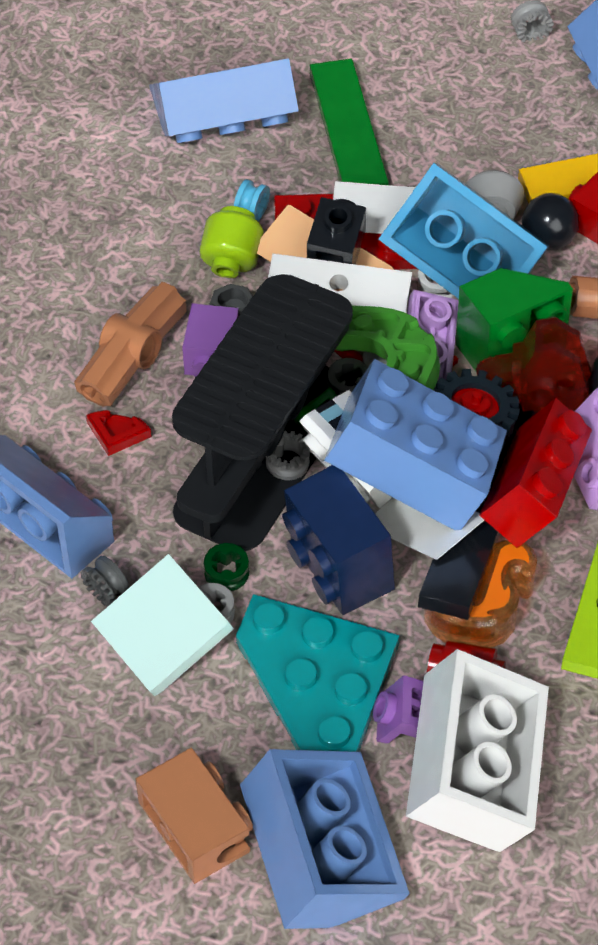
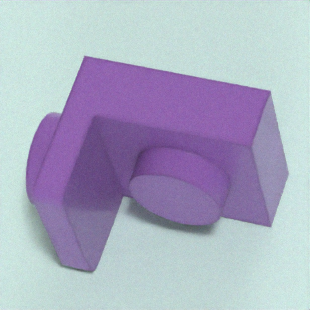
M403 675L388 689L378 695L373 708V718L377 722V742L390 743L400 734L416 738L424 681Z

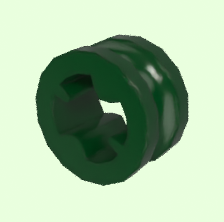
M222 543L215 545L206 553L203 565L207 583L221 584L230 591H235L244 586L249 578L250 571L248 555L242 547L232 543ZM232 561L235 562V572L228 569L221 573L218 572L217 564L219 562L226 566Z

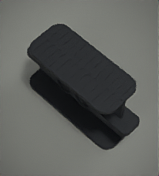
M287 274L271 276L259 286L257 292L252 296L238 319L233 323V326L226 333L198 376L195 377L193 383L188 387L172 413V423L175 431L181 437L205 447V453L177 493L173 516L180 527L217 544L232 543L238 545L244 551L251 550L262 543L286 506L284 490L301 482L316 460V457L310 452V463L307 472L295 480H282L270 474L266 467V456L272 455L276 450L284 431H287V433L295 431V435L300 433L302 438L307 435L294 420L306 404L327 390L328 370L330 367L326 366V363L349 330V325L353 318V308L347 298L317 284ZM352 378L341 379V382L343 380L346 381V386L356 385L355 382L351 383ZM288 450L284 451L283 456L277 457V459L281 458V462L287 460V463H290V460L299 455Z

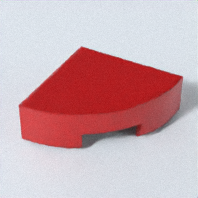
M108 410L86 415L87 424L108 456L152 437L149 426L138 417L132 416V418L122 415H113Z

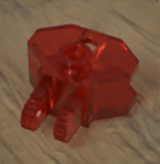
M557 317L536 320L524 341L513 343V353L484 358L475 368L477 376L479 370L488 372L486 376L488 380L492 381L495 375L502 378L501 388L510 385L514 389L512 397L518 396L523 411L534 410L539 412L555 398L561 401L568 409L575 411L590 396L586 381L591 375V367L581 333Z

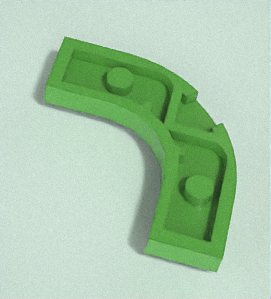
M352 306L353 318L349 325V330L335 350H358L375 353L387 361V366L401 371L409 378L434 390L439 378L440 360L432 333H426L419 327L418 319L402 311L375 306Z

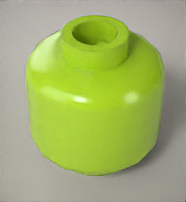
M227 206L207 218L199 254L204 263L212 267L211 271L215 275L225 278H236L239 272H249L256 267L259 257L257 251L264 230L255 219V215L249 210L237 206Z

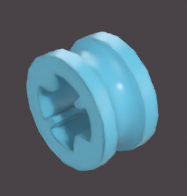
M245 179L237 191L234 206L249 210L259 222L269 203V186L261 184L256 188L253 181Z

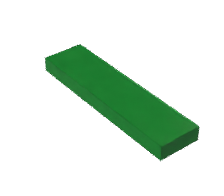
M352 58L310 64V77L339 181L389 185Z

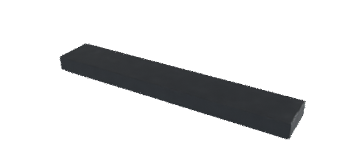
M519 399L518 409L520 411L512 440L517 429L544 408L545 405ZM510 445L508 447L505 446L504 452L499 455L489 492ZM487 497L477 508L476 512L481 513ZM484 520L438 560L433 559L419 593L418 608L468 620L500 533Z

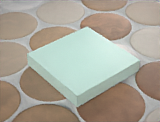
M169 554L91 621L154 697L164 691L234 629Z

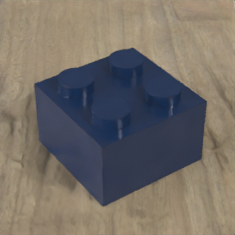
M331 465L284 490L287 512L282 514V518L291 536V539L286 541L288 551L299 568L307 565L314 574L312 578L313 586L324 604L327 605L333 602L341 614L345 615L395 590L391 535L343 470Z

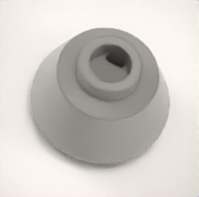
M486 170L478 173L466 182V185L512 219L515 218L523 204L524 188L518 179L507 172Z

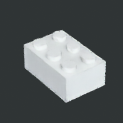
M456 649L424 675L406 817L498 852L503 851L534 831L549 686L459 649Z

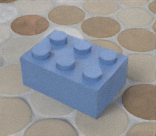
M374 359L348 397L324 461L453 530H461L488 495L507 430L496 425L490 419L480 416L450 400L444 394L435 392L409 378L401 371Z

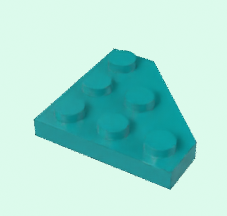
M253 594L237 631L236 644L259 680V685L276 715L279 716L286 728L295 749L359 752L373 715L375 701L383 689L398 649L400 635Z

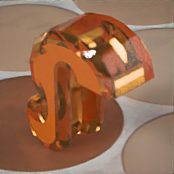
M508 540L496 543L468 620L424 610V622L433 635L444 643L448 640L489 648L503 644L515 631L519 597L528 599L533 593L537 568V556L533 548L526 543L516 548Z

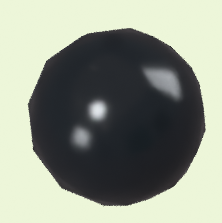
M544 193L529 202L522 215V226L548 244L549 248L547 250H559L570 244L578 232V213L573 202L563 195Z

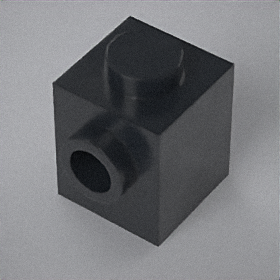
M321 197L307 241V258L356 265L366 231V207L356 205L354 202L346 199L333 200Z

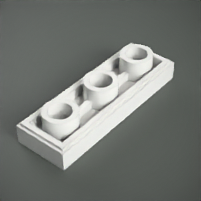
M272 253L268 278L281 274L292 275L344 296L352 306H375L395 309L404 313L407 312L412 272Z

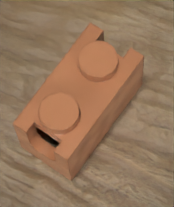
M192 747L135 778L139 804L194 884L250 852V847L244 840L245 837L249 836V832L253 830V824L247 811L238 801L231 804L222 791L225 787L216 767L210 761L203 764Z

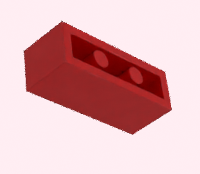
M555 398L517 429L479 515L516 548L558 517L592 432V429L585 424L583 418Z

